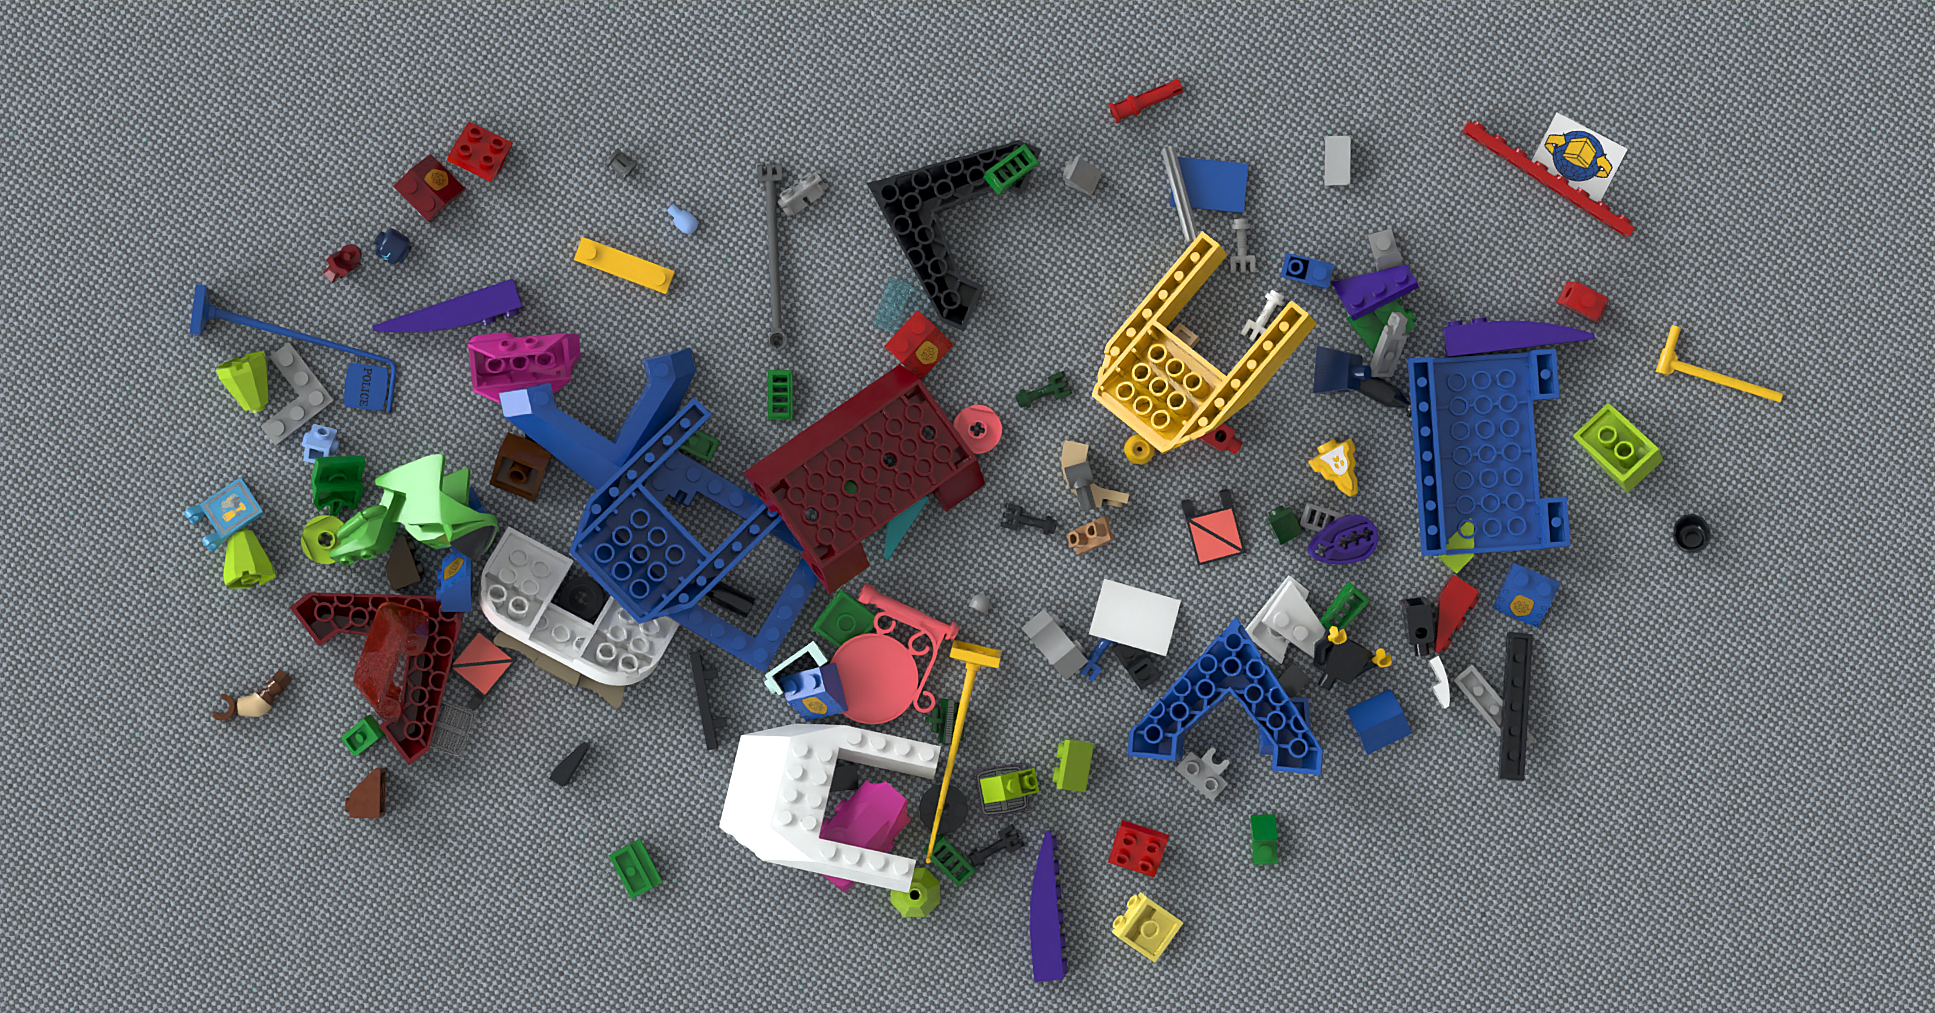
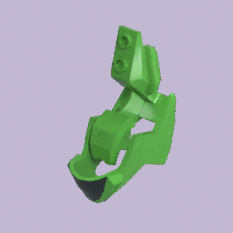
M445 455L426 456L393 469L375 479V484L385 490L380 504L359 511L339 527L337 537L341 540V545L330 552L329 557L341 565H352L355 563L354 561L360 559H373L375 555L389 550L399 524L402 523L405 525V529L418 541L434 549L453 546L463 555L477 561L482 553L486 552L492 544L498 530V523L495 515L479 513L469 506L470 469L464 468L443 477Z

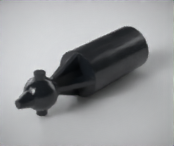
M1378 377L1361 380L1360 389L1357 392L1386 407L1405 408L1406 416L1411 418V401L1408 402L1396 386Z
M723 582L715 585L706 594L711 599V602L744 618H747L756 598Z

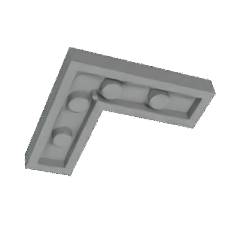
M290 342L270 356V359L299 395L294 401L261 425V428L275 446L279 445L335 401Z

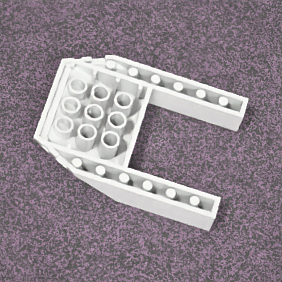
M790 724L741 735L719 827L726 833L733 835L740 844L751 849L762 861L909 893L916 860L820 839V831L837 758L934 780L941 746L846 725Z

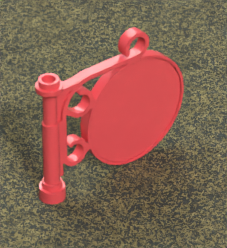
M865 583L858 601L866 605L868 603L875 604L876 607L885 611H880L874 617L873 622L877 633H864L852 637L836 650L829 664L836 663L848 706V711L842 713L859 723L882 724L900 716L910 706L912 701L914 707L919 712H930L935 706V698L931 692L927 690L922 691V688L935 662L937 651L944 635L945 640H954L959 627L953 621L948 625L927 616L924 612L879 593L875 590L874 586ZM887 615L920 630L909 638L908 649L895 638L885 635V633H889L895 628L896 621L892 620L889 628L882 629L877 623L881 616ZM926 633L932 641L933 654L918 686V670L912 655H924L930 648L926 646L922 651H916L912 647V642L917 637ZM921 691L924 695H928L931 698V704L927 708H921L917 704Z

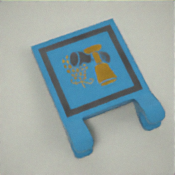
M241 477L201 504L192 506L184 512L191 524L198 523L205 514L217 532L209 534L202 539L203 544L210 552L217 550L223 541L265 514Z

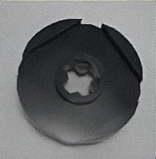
M942 784L929 788L923 794L920 801V818L930 830L933 829ZM951 785L948 786L944 803L950 805L948 808L950 813L948 815L942 813L937 831L940 834L951 833L959 829L965 822L968 814L965 795L958 788Z

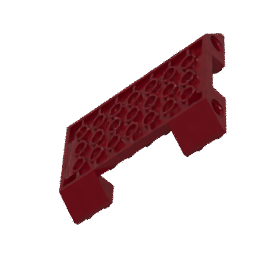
M901 364L743 472L770 512H778L805 550L801 555L829 594L870 566L861 541L930 492L934 494L947 512L986 484L978 460L920 378ZM923 428H931L934 432V438L931 440L924 438L922 435ZM884 455H892L895 458V466H886L883 461ZM845 482H853L856 485L857 490L855 494H848L845 491ZM807 509H812L817 513V520L815 522H810L806 519L805 511Z

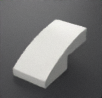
M1436 655L1428 660L1439 680L1431 688L1442 708L1445 709L1449 707L1450 703L1449 684L1443 664L1439 656Z

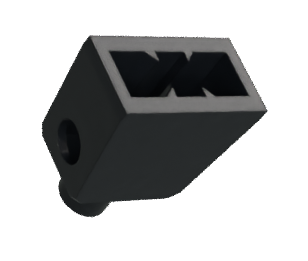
M1425 596L1402 599L1401 606L1406 639L1410 645H1414L1415 656H1427L1430 654L1428 643L1435 641L1431 604ZM1423 627L1422 631L1416 633L1418 628Z

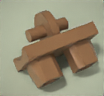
M1103 516L1068 533L1070 547L1076 549L1077 555H1082L1115 540L1110 530L1109 516Z

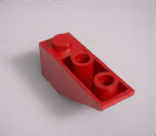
M1455 575L1450 577L1438 597L1433 650L1436 653H1440L1441 650L1444 652L1447 650L1453 640L1450 636L1454 629L1460 630L1466 620L1463 616L1467 609L1473 610L1480 599L1477 597L1479 593L1477 589Z

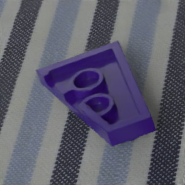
M1407 265L1331 282L1352 321L1419 288L1416 279Z

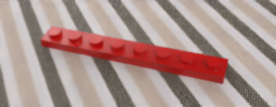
M1468 121L1461 130L1468 137L1624 237H1629L1634 230V227L1630 225L1632 222L1630 219L1621 214L1617 217L1610 212L1611 208L1601 201L1597 203L1589 199L1590 194L1579 187L1575 190L1568 185L1569 181L1559 174L1556 176L1547 172L1549 168L1539 161L1533 163L1527 159L1528 154L1517 147L1514 150L1506 145L1507 141L1497 134L1491 136L1485 132L1487 128L1479 122L1474 121L1471 123Z

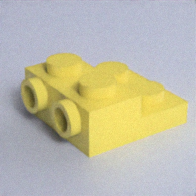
M1140 892L1138 896L1134 895L1129 899L1127 903L1129 909L1124 916L1120 915L1115 919L1112 933L1155 963L1178 932L1183 922Z

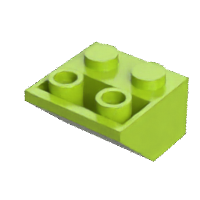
M1064 738L1063 743H1058L1056 757L1061 758L1059 767H1054L1052 781L1056 783V788L1086 792L1094 743Z

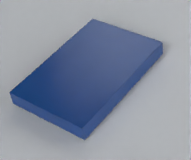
M1177 157L1191 208L1244 213L1248 164ZM1171 189L1170 206L1176 207L1174 195Z

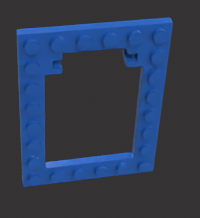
M678 451L656 470L644 485L661 505L668 495L679 504L689 507L696 494L699 493L744 520H747L764 503L761 499ZM784 521L769 533L801 553L805 551ZM802 557L756 638L697 604L692 608L667 615L666 617L765 673L817 583L818 577Z

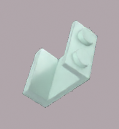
M815 640L765 675L767 680L764 683L772 694L775 692L778 695L784 693L783 688L774 675L809 651L819 667L829 661Z

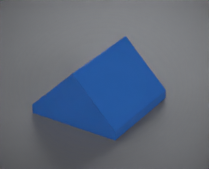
M1391 689L1346 710L1367 755L1412 734L1405 714Z

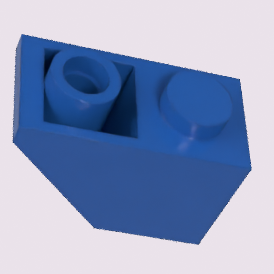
M1286 252L1280 277L1327 290L1334 264Z

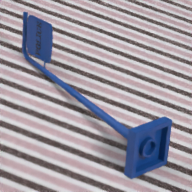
M196 284L189 334L202 337L208 319L214 320L218 318L358 355L357 363L349 365L346 375L344 405L351 408L381 411L384 402H388L386 412L391 413L397 372L396 365L391 359L216 308V305H210L207 286ZM359 355L390 364L392 368L391 378H388L386 367L358 364ZM390 380L388 400H386L387 382Z

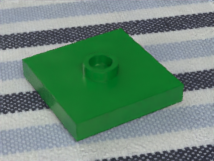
M840 589L811 628L835 647L839 648L852 637L870 633L874 628L873 621L876 614L843 589Z

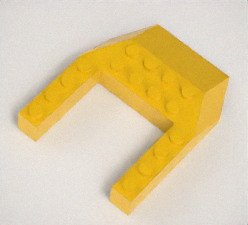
M1203 231L1106 344L1103 365L1099 368L1098 382L1095 384L1092 393L1093 398L1163 454L1213 431L1251 402L1317 324L1306 311L1291 300L1227 376L1167 330L1166 327L1228 255L1216 241Z

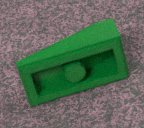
M698 430L680 449L710 462L720 440Z

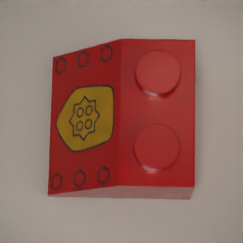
M917 310L885 344L884 348L911 373L922 380L954 344Z

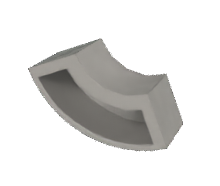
M1043 609L1026 623L1022 630L1062 677L1067 680L1088 662L1082 654L1086 650L1077 640L1072 642L1060 628L1063 623L1054 613L1050 616Z

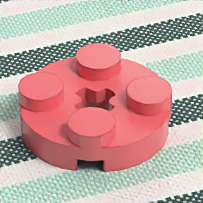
M972 405L963 409L956 416L953 424L973 454H983L992 450L998 444L1002 435V424L998 415L991 408L984 405ZM976 422L981 423V427L985 428V432L980 433L979 437L974 436V432L970 431L971 426H975Z

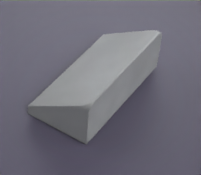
M1325 136L1324 186H1350L1351 136Z

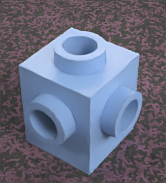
M313 424L310 433L306 432L303 438L302 447H305L303 461L315 463L316 457L336 455L340 441L336 440L337 430Z

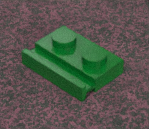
M641 838L608 855L631 899L663 883Z

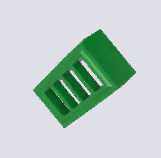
M1023 144L987 170L984 178L997 195H1001L1039 165L1040 162L1028 147ZM1021 154L1029 165L1025 166L1018 156ZM1011 161H1014V163L1018 166V168L1020 169L1019 172H1017L1016 169L1012 166V164L1010 163ZM1005 167L1012 177L1009 178L1002 168ZM996 173H997V174L999 175V177L1003 180V182H1004L1003 184H1002V183L999 181V179L995 176Z
M768 370V420H793V370ZM773 378H787V383L773 382ZM773 388H788V392H773ZM773 398H788V402H773ZM773 408H788V412H773Z
M1348 581L1325 612L1320 622L1329 629L1332 626L1337 627L1338 632L1341 629H1346L1371 600ZM1352 595L1356 597L1354 602L1350 599ZM1345 602L1351 606L1349 610L1343 606ZM1339 609L1345 614L1343 618L1337 614ZM1332 617H1334L1338 622H1340L1338 626L1334 625L1330 621Z
M943 834L936 836L931 860L959 888L976 872V869ZM929 844L923 849L926 855ZM943 845H945L936 855L934 854ZM949 851H951L952 854H950L943 862H941L940 859H942ZM955 859H958L959 861L949 870L947 867ZM964 865L966 868L955 877L954 874Z

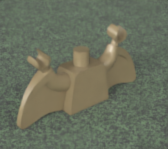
M500 631L493 639L495 645L517 650L525 654L535 662L534 665L576 688L579 684V687L591 689L600 694L614 708H620L625 685H608L593 680L503 631Z

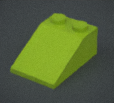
M1609 403L1573 435V438L1626 493H1629L1663 461L1659 448Z

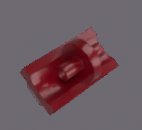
M348 244L340 251L331 254L325 260L330 265L323 274L334 283L339 278L342 279L358 271L362 266L360 263L362 258L360 248L355 244Z

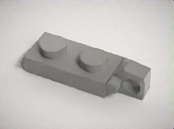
M1392 312L1388 319V325H1385L1370 363L1371 377H1392L1408 336L1405 333L1408 319L1401 312Z

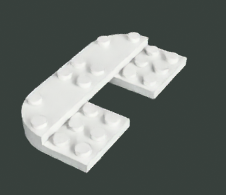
M508 526L488 559L478 585L479 603L488 620L504 633L598 682L622 686L639 682L649 676L657 667L680 624L666 616L638 624L612 596L609 597L594 625L551 603V600L574 561Z

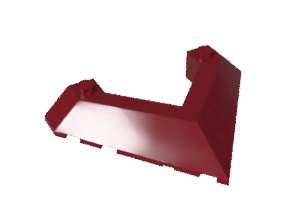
M309 592L289 608L321 648L340 633L409 642L399 711L379 725V727L408 765L428 752L465 612H441V602H436V596Z

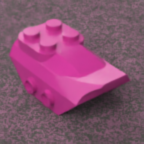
M503 332L478 335L468 342L473 392L500 404V392L546 381L551 383L554 395L571 381V370L579 358H581L579 334L562 333L515 337L511 333Z
M866 780L848 801L843 798L834 809L837 814L831 820L827 817L823 821L819 838L888 853L895 845L892 840L911 820L907 816L908 800L886 781L871 784ZM822 874L844 893H847L856 882Z

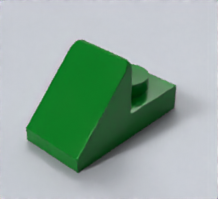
M370 714L340 738L353 756L356 757L383 738L385 733Z
M1275 814L1250 815L1253 865L1278 864V836Z

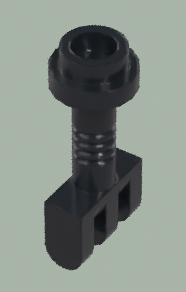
M1010 503L1005 504V508L1014 510L1013 514L1003 512L1002 517L1012 520L1011 524L1001 522L1000 527L1017 531L1018 525L1023 524L1044 529V535L1055 533L1057 520L1053 519V516L1048 515L1046 520L1033 518L1021 514L1022 506Z
M1013 824L997 832L1001 838L1000 840L980 851L976 847L971 850L972 853L968 854L974 867L984 866V859L1004 848L1011 854L1025 846L1023 841L1013 845L1012 841L1020 837L1018 832L1010 837L1007 833L1015 829Z

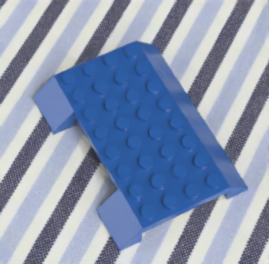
M1556 349L1448 358H1408L1421 556L1525 551L1571 546L1567 497L1540 499L1533 402L1560 398ZM1466 522H1471L1474 525V533L1471 536H1464L1460 531V528ZM1457 531L1465 539L1474 537V548L1446 550V544H1449L1448 540Z

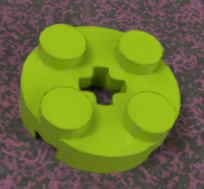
M321 515L311 519L306 524L301 536V546L306 556L321 564L336 563L337 561L329 557V553L341 545V540L337 537V531L344 522L337 517ZM323 533L333 537V540L330 541L331 545L328 547L326 544H320L319 540L323 538Z

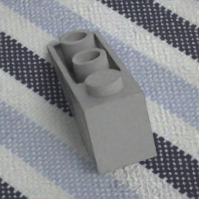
M1076 156L1074 161L1069 159L1063 172V178L1066 179L1065 185L1092 197L1102 172Z

